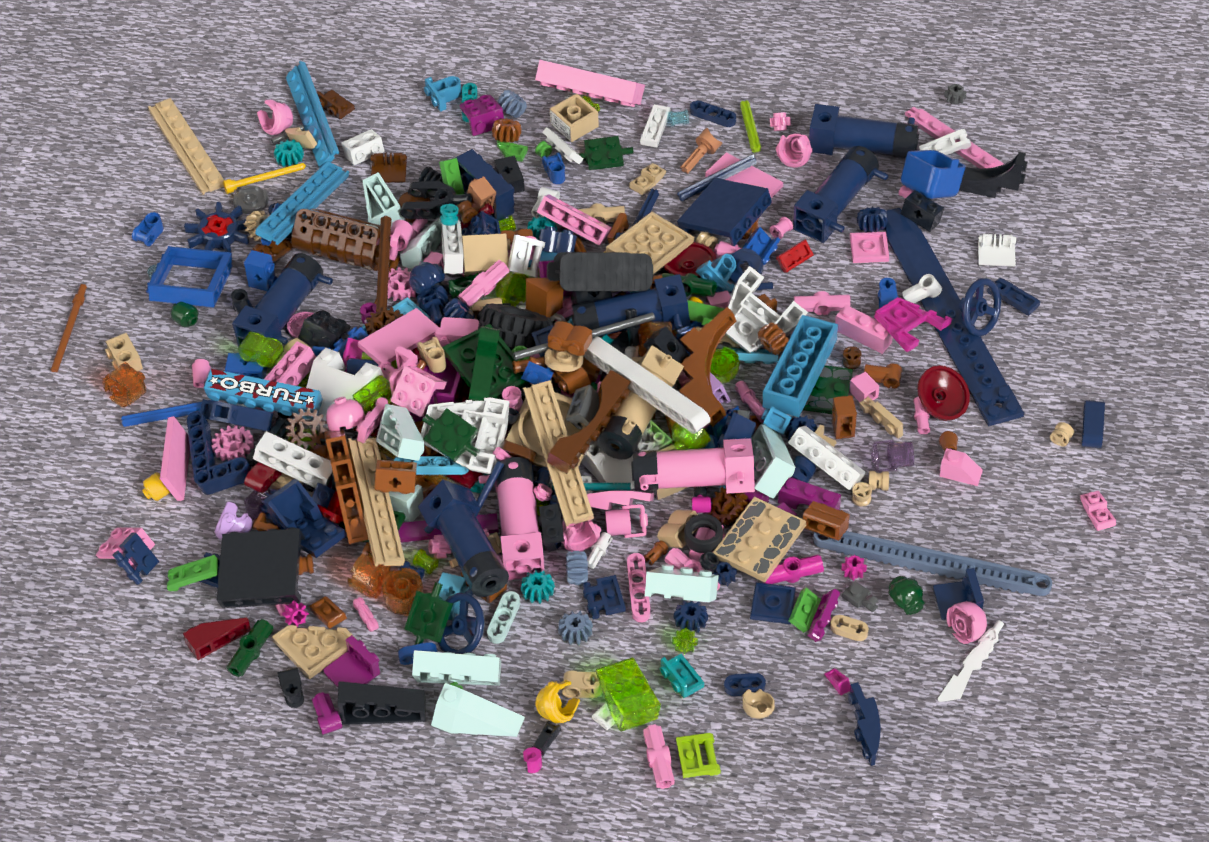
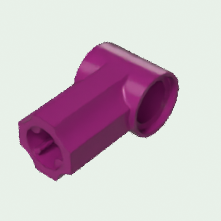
M321 692L316 694L312 698V703L318 716L317 721L320 730H322V735L342 729L338 711H335L329 693Z

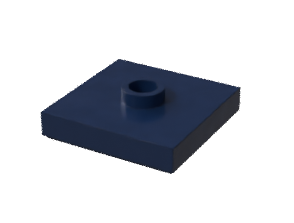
M756 582L750 619L791 625L788 620L793 611L796 587Z

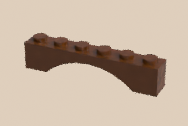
M610 370L600 384L598 391L599 410L594 419L579 432L559 438L549 452L547 463L565 474H568L571 468L574 470L580 461L579 457L588 452L590 442H595L601 431L599 430L601 427L605 428L611 419L609 416L612 413L615 414L621 405V400H626L629 396L631 381Z

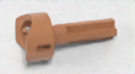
M705 128L696 138L698 147L681 165L680 168H682L683 172L688 174L706 152L712 155L722 145V142L714 138L708 128Z

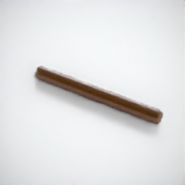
M388 216L381 217L376 298V309L383 311L384 307L387 309L392 220Z

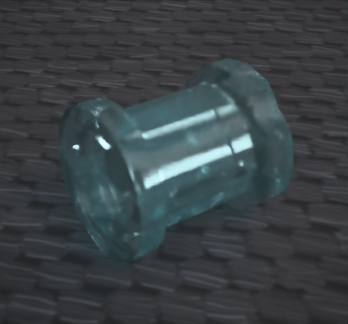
M687 109L681 112H669L672 127L675 124H689Z

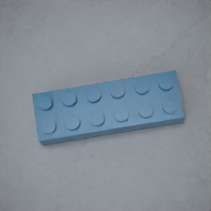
M805 315L801 316L763 390V408L770 409L773 406L785 414L799 418L837 341L838 324Z

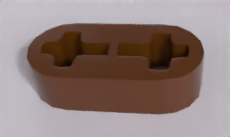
M504 440L501 445V449L510 456L525 458L531 463H534L537 452L507 440Z

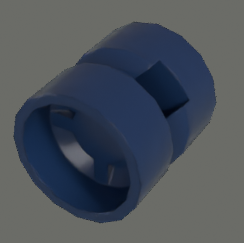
M796 456L793 459L795 471L791 478L809 483L816 472V466L808 458Z

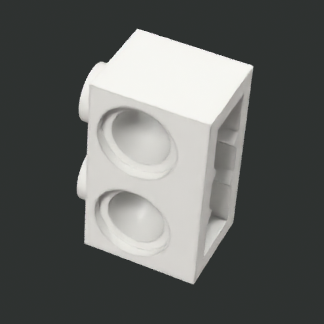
M372 129L341 143L346 159L353 165L370 159L374 153L385 152L381 137Z

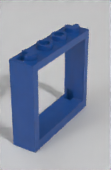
M168 246L165 253L162 254L160 263H157L156 271L152 273L151 281L147 283L148 288L146 292L149 293V301L176 304L178 302H185L190 305L214 308L233 267L232 253ZM173 265L216 269L207 289L163 285Z

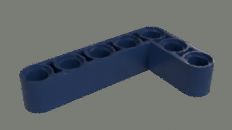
M200 411L191 412L187 417L193 476L197 486L204 494L210 495L244 483L247 474L252 469L247 460L239 457L215 465L210 424Z

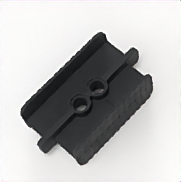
M560 252L554 257V262L547 264V279L550 281H560L561 287L566 291H646L652 285L653 264L651 257L645 253Z

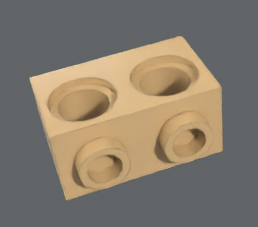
M127 333L106 341L107 349H105L109 360L113 359L112 366L115 372L119 371L121 376L124 377L143 369L140 356Z

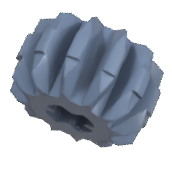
M505 90L497 100L502 110L514 118L523 115L527 108L526 101L514 91Z
M584 551L568 552L566 555V574L569 584L581 585L588 580V562Z
M571 611L570 615L564 613L563 619L559 620L558 633L562 636L563 642L569 640V644L572 645L576 641L580 645L581 640L587 642L588 637H591L593 623L589 620L588 614L582 615L581 611L574 614Z

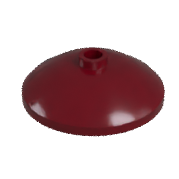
M693 242L663 267L670 274L685 276L688 273H692L701 278L696 273L697 268L709 260L711 262L716 260V255L708 246Z
M938 365L927 369L919 378L918 396L922 406L930 415L939 420L952 421L961 417L966 412L970 402V394L965 380L958 372L950 367Z

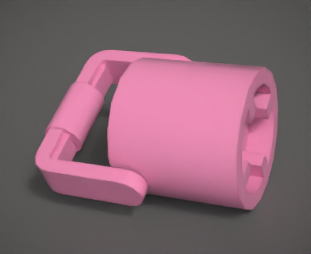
M395 220L391 223L390 260L395 261L398 252L407 248L412 236L413 228L404 220Z
M641 504L622 506V509L605 511L606 531L611 536L624 535V538L645 536L648 517L645 514L644 506ZM630 508H640L641 514H639L642 533L631 534Z

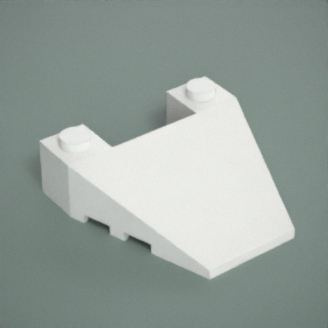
M750 266L738 279L733 288L728 308L732 310L737 321L725 333V335L749 354L764 347L758 339V332L764 325L772 322L778 325L788 336L794 332L801 316H806L808 313L793 301L780 316L753 295L764 277Z
M325 348L313 361L306 387L321 392L323 401L318 415H324L321 421H326L327 409L335 403L334 400L336 398L346 397V399H353L361 405L366 399L370 398L371 400L376 397L388 384L381 368L365 363L354 376L344 372L346 366L339 352ZM327 424L323 425L324 428L329 429Z

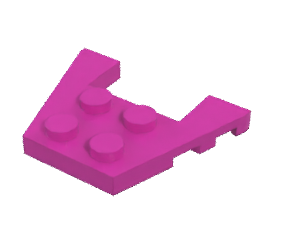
M899 297L878 309L874 315L875 319L882 324L886 331L906 352L917 347L919 343L917 338L908 333L910 330L926 321L941 331L949 326L952 321L951 317L946 316L942 318L937 316V312L933 310L924 311L919 309L920 305Z

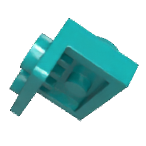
M682 653L670 660H667L665 657L661 658V667L659 669L662 676L669 679L673 690L676 693H680L683 698L705 687V682Z

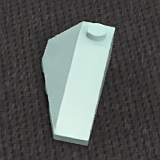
M440 217L408 243L407 248L401 251L400 259L402 260L403 267L413 269L420 262H423L424 258L428 257L431 251L435 252L442 241Z
M445 683L436 704L431 726L452 734L517 737L525 717L463 689Z

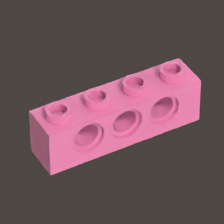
M550 194L544 196L537 210V213L599 246L604 244L612 227Z
M297 341L264 380L298 386L311 371L316 356L309 346Z

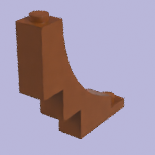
M342 427L340 431H324L348 542L351 544L369 540L344 429Z

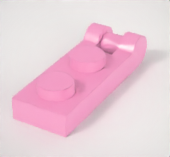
M378 398L376 407L372 412L369 411L364 421L359 422L356 429L358 432L357 441L364 443L381 422L380 418L383 416L385 404H388L386 398Z

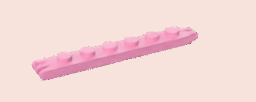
M912 107L905 112L908 118L913 117L915 119L914 124H919L921 130L935 139L955 132L921 108L918 110ZM972 142L970 148L955 152L979 169L993 168L1004 164Z

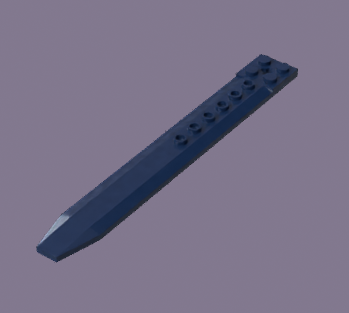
M899 207L885 211L888 217L887 226L885 227L887 241L911 285L918 284L921 277L931 274L942 287V291L937 297H926L920 300L925 311L933 310L937 312V316L952 318L951 324L940 331L936 327L934 328L959 374L965 380L969 392L986 424L992 426L1024 417L1023 409L1010 386L1007 385L981 336H974L966 329L962 312L959 309L960 299L922 230L914 222L901 215ZM996 403L1002 404V408H999L998 406L994 405Z

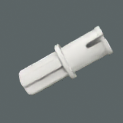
M602 532L598 541L592 545V552L587 559L588 567L591 569L596 567L601 556L606 555V549L613 539L610 534Z

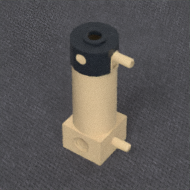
M651 346L637 363L671 387L675 384L684 367L672 359L670 355H666L654 346ZM633 391L630 392L626 400H621L618 411L615 414L612 413L609 423L605 428L603 427L597 438L601 450L608 456L619 460H626L632 457L644 431L657 408Z

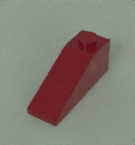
M245 617L201 623L191 627L183 635L186 645L198 661L249 633L251 628L249 620Z

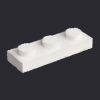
M653 105L640 139L641 145L658 147L670 115L671 107Z
M545 128L542 133L547 136L546 141L553 146L556 144L555 149L561 154L565 153L564 157L571 163L573 160L578 164L582 162L583 158L549 128Z

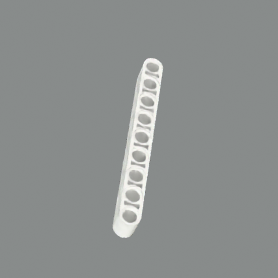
M596 336L592 339L590 346L584 354L588 361L607 374L612 370L631 381L629 386L631 391L691 433L695 434L710 423L708 413L700 406L600 337Z

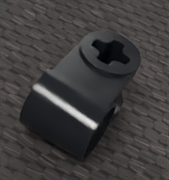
M298 667L277 672L287 706L291 708L300 707L304 703V695Z

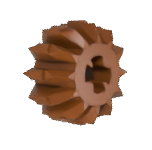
M507 118L495 120L492 127V136L495 140H500V142L513 143L518 141L522 131L521 124L518 121Z
M772 322L764 325L758 332V339L761 341V344L769 353L774 355L783 352L789 341L786 333Z

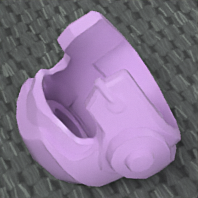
M226 503L216 525L215 534L220 540H222V534H229L230 532L245 533L252 529L253 521L247 513L237 518L238 507L235 503Z

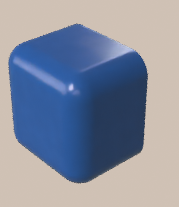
M908 151L901 175V182L905 187L913 191L916 190L929 199L954 197L959 192L966 166L959 162V159H953L939 151Z

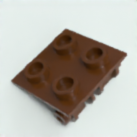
M386 152L385 157L383 153L371 155V176L379 173L385 183L406 182V154H403V152L392 154L390 152V157H388Z

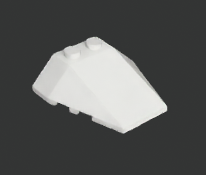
M484 398V401L466 400V402L462 403L448 402L429 405L426 414L433 419L439 418L444 410L448 408L479 430L472 441V445L480 450L479 454L477 453L475 457L466 451L460 455L456 462L471 471L491 474L498 461L495 455H493V451H495L496 447L501 448L507 431L510 402L495 398ZM425 422L423 424L422 431L420 434L422 439L426 436L431 427ZM424 441V445H426V446L430 447L431 449H433V450L439 452L438 450H436L435 448H433L432 446H430L428 443H426V442Z

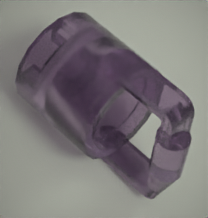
M894 440L876 441L872 444L873 452H871V458L876 472L897 471V468L914 466V449L911 441L894 443ZM888 443L887 459L890 469L879 470L880 460L877 444Z

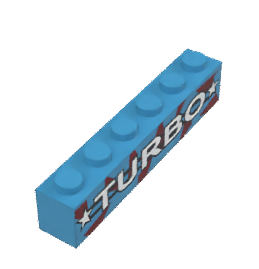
M215 369L210 370L204 386L205 393L211 400H223L234 405L237 403L243 404L248 408H262L267 412L277 411L287 416H291L292 412L298 414V408H302L305 412L306 407L310 408V412L314 409L318 410V415L323 401L319 390ZM303 416L302 418H303V419H306V420H309L310 418H313V417H312V416Z

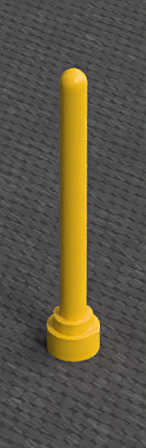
M299 163L237 181L231 179L223 180L224 189L227 194L233 193L238 187L304 170L306 165Z

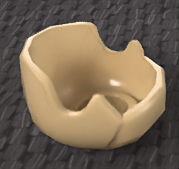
M748 689L743 694V709L751 718H765L773 713L775 700L769 693L763 692L761 689L757 692H751Z

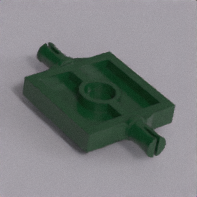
M619 136L584 140V153H579L588 164L589 170L624 166L623 155L634 154L633 147L622 148Z
M448 408L436 420L428 414L423 417L422 421L431 426L423 440L452 461L456 462L460 455L466 451L475 457L477 453L479 454L480 450L472 445L473 438L479 430Z
M435 582L432 593L416 592L404 628L417 637L414 645L422 644L424 639L441 642L453 603L445 601L439 596L443 586L441 583Z

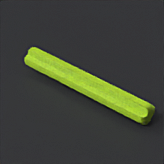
M748 100L741 101L740 108L751 150L753 153L760 152L761 145L750 103Z

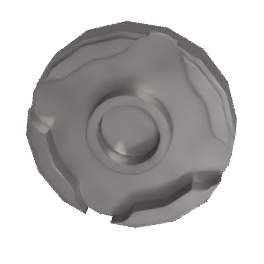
M259 186L242 187L233 196L235 208L238 205L241 206L244 214L262 211L266 208L269 201L266 190L260 189Z

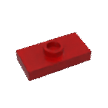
M805 239L778 255L776 259L782 271L787 273L814 256Z

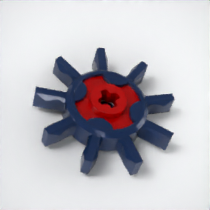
M217 202L215 206L216 212L208 215L197 208L195 212L200 220L199 224H184L186 233L197 234L187 239L189 248H194L204 243V250L213 251L214 248H224L225 252L232 253L231 244L234 241L246 245L249 244L248 235L239 232L247 228L244 225L246 219L237 221L243 214L242 207L239 205L231 213L223 212L221 202Z

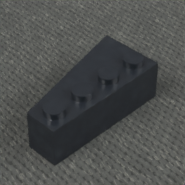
M341 681L338 683L337 703L342 725L426 722L425 690Z

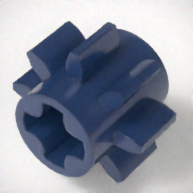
M720 561L717 569L712 574L718 575V583L720 585L728 587L731 582H736L735 575L737 574V569L732 568L727 562Z

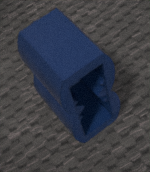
M545 226V229H540L538 240L545 242V247L542 248V251L550 253L574 252L577 236L573 235V231L563 230V232L555 231L556 228Z

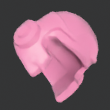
M271 99L265 100V104L273 110L272 119L268 117L265 111L260 110L257 112L262 129L269 135H279L293 123V113L285 103H277Z
M790 134L787 138L782 135L775 148L781 162L786 166L794 168L805 165L812 153L810 141L804 134Z
M592 520L569 524L567 527L565 522H562L564 542L561 543L568 551L587 550L600 537L601 528L594 524Z

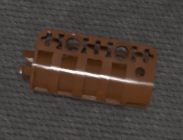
M301 209L297 212L292 232L293 248L307 251L312 255L378 271L379 224L321 209ZM303 214H306V215H307V216H306V220H305V218H302V215H303Z

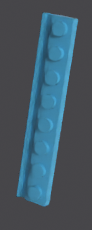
M299 61V65L295 66L287 74L286 80L305 131H310L317 143L312 150L317 164L321 168L327 161L331 163L335 158L334 155L339 154V150L306 63Z
M327 161L256 228L255 234L270 242L273 240L277 245L281 243L293 231L297 212L301 209H316L348 178L349 171H342L343 168Z

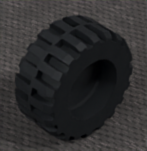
M491 303L486 304L482 308L478 329L481 326L484 327L490 324L494 329H500L499 336L509 348L514 349L516 346L531 348L536 346L532 333L551 326L552 322L550 318L537 312Z

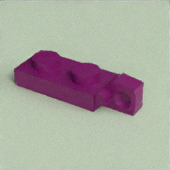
M836 589L823 594L820 604L807 634L815 642L820 641L824 636V628L830 622V615L838 605L837 599L840 592Z

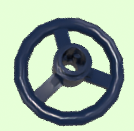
M980 278L972 283L965 297L959 303L964 325L968 332L974 336L979 337L989 333L997 323L1001 311L999 289L995 282L989 278ZM984 285L988 286L992 292L993 308L989 307L986 299L983 298ZM984 314L991 316L987 325L982 329L974 327L978 316L981 317Z
M459 592L445 600L450 603L460 601L459 615L453 619L452 625L445 627L441 642L437 643L443 652L464 654L471 653L478 646L483 636L485 621L483 610L478 600L468 593ZM468 604L472 606L476 617L468 616ZM452 634L464 636L468 645L459 650L453 649L446 643L444 637Z

